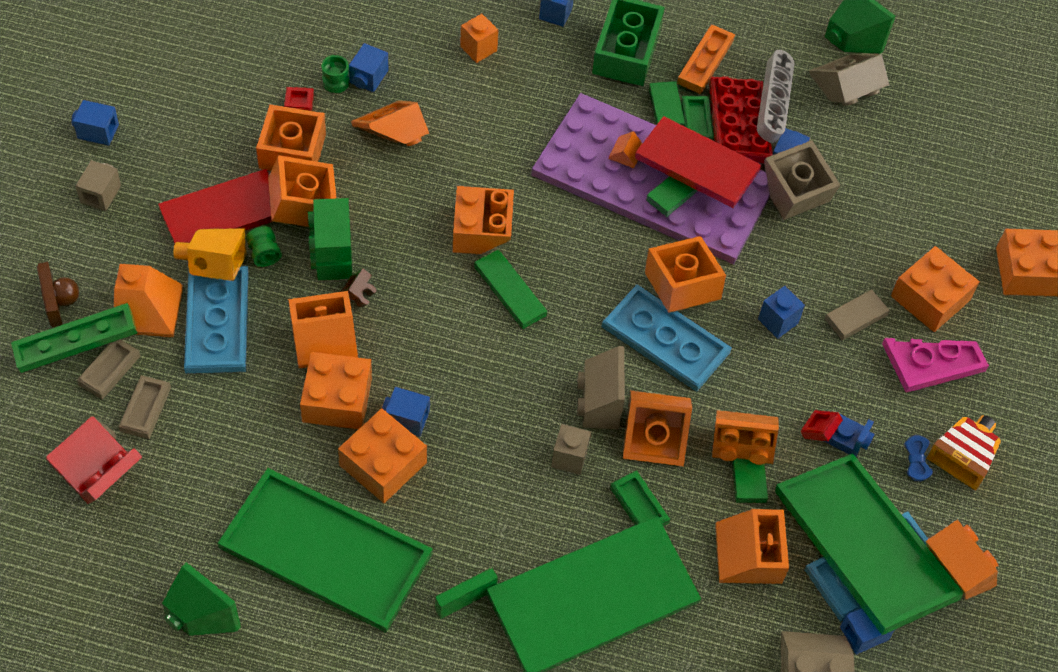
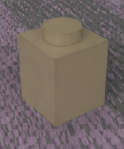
M91 160L75 187L80 203L106 211L120 189L121 182L117 168L108 163H99Z
M561 424L553 451L551 467L581 475L589 447L591 431Z

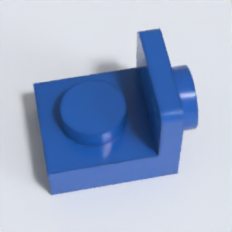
M841 415L843 421L830 440L824 442L849 455L853 453L856 457L861 448L867 450L875 435L870 432L874 421L868 419L866 425L863 426Z

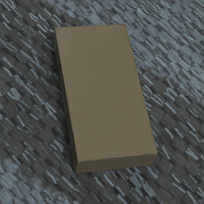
M870 290L826 315L825 320L843 341L888 316L890 310L875 292Z
M121 339L109 343L77 379L78 385L103 400L141 356L140 351Z
M141 375L120 422V432L150 439L170 392V382Z

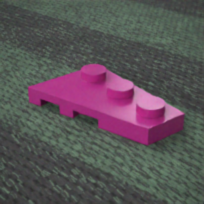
M884 338L882 343L906 393L986 372L989 367L976 341L941 340L940 343H923L922 339H911L910 342H897L895 338Z

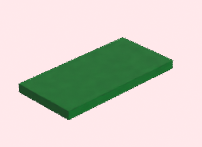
M853 453L776 485L775 493L881 635L961 600L964 592Z
M270 468L266 469L218 542L219 549L387 633L433 554V548Z
M658 516L489 587L486 590L488 599L523 672H545L696 605L701 601L694 583Z

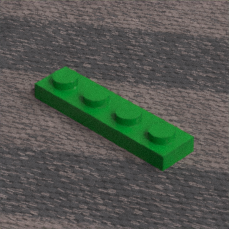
M128 303L13 341L11 345L17 368L23 373L135 335L138 332L131 308Z

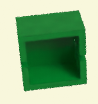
M349 198L313 199L314 211H308L311 269H317L318 281L349 279L352 275Z

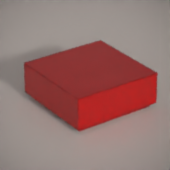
M286 87L284 107L312 111L314 88Z
M815 410L800 432L804 439L829 441L843 419L839 412Z

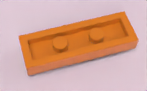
M711 24L678 76L677 84L701 94L732 45L735 34Z

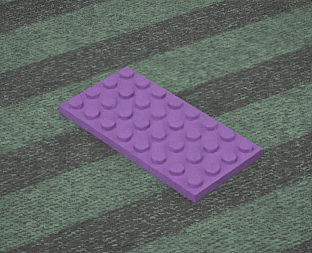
M580 93L533 166L531 175L679 241L701 236L715 257L734 265L770 198L766 172L759 171L734 208L698 191L666 217L648 203L646 198L647 194L669 176L639 160L635 168H631L608 159L619 136L634 131L643 143L656 125Z

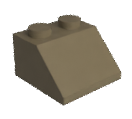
M851 53L809 70L810 76L831 102L842 103L843 106L858 102V98L861 96L876 95L880 93L881 88L889 85L882 54Z
M813 140L767 157L764 160L770 198L784 220L830 202L840 187V183Z
M624 346L615 347L585 360L584 371L578 372L577 390H583V398H578L577 416H582V428L619 429L625 401Z
M781 631V672H855L854 654L846 636Z

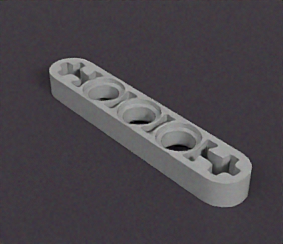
M776 50L767 61L757 123L758 134L762 139L770 143L777 142L785 132L794 60L790 54L783 50Z

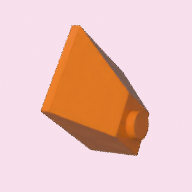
M398 100L351 121L352 126L395 143L406 144V146H412L421 142V137L429 134L418 102Z
M120 264L114 288V307L125 303L129 304L138 332L136 335L174 337L183 293V284L151 266Z

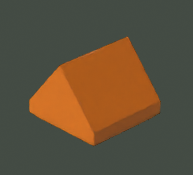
M634 131L618 137L608 159L635 168L638 162L635 159V153L642 145V142Z

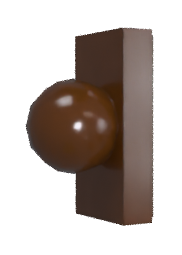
M39 263L37 271L45 311L50 326L55 328L63 325L59 305L69 306L75 303L79 298V286L69 277H61L54 281L49 263Z

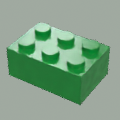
M612 0L595 50L592 74L644 86L661 31L665 7L639 0Z

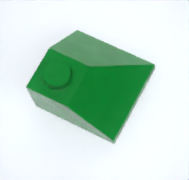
M843 0L829 19L824 37L843 52L881 54L885 49L896 15L875 0Z
M186 562L180 568L162 602L166 615L164 620L175 631L182 629L189 636L237 632L241 625L235 601Z

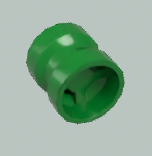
M339 55L326 57L321 64L323 87L330 93H341L349 87L348 61Z
M257 227L246 236L247 245L253 250L251 255L254 264L260 267L273 265L282 256L279 245L275 243L276 237L271 227Z

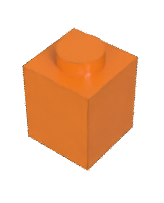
M480 14L461 25L460 47L478 63L497 52L499 30L483 14Z

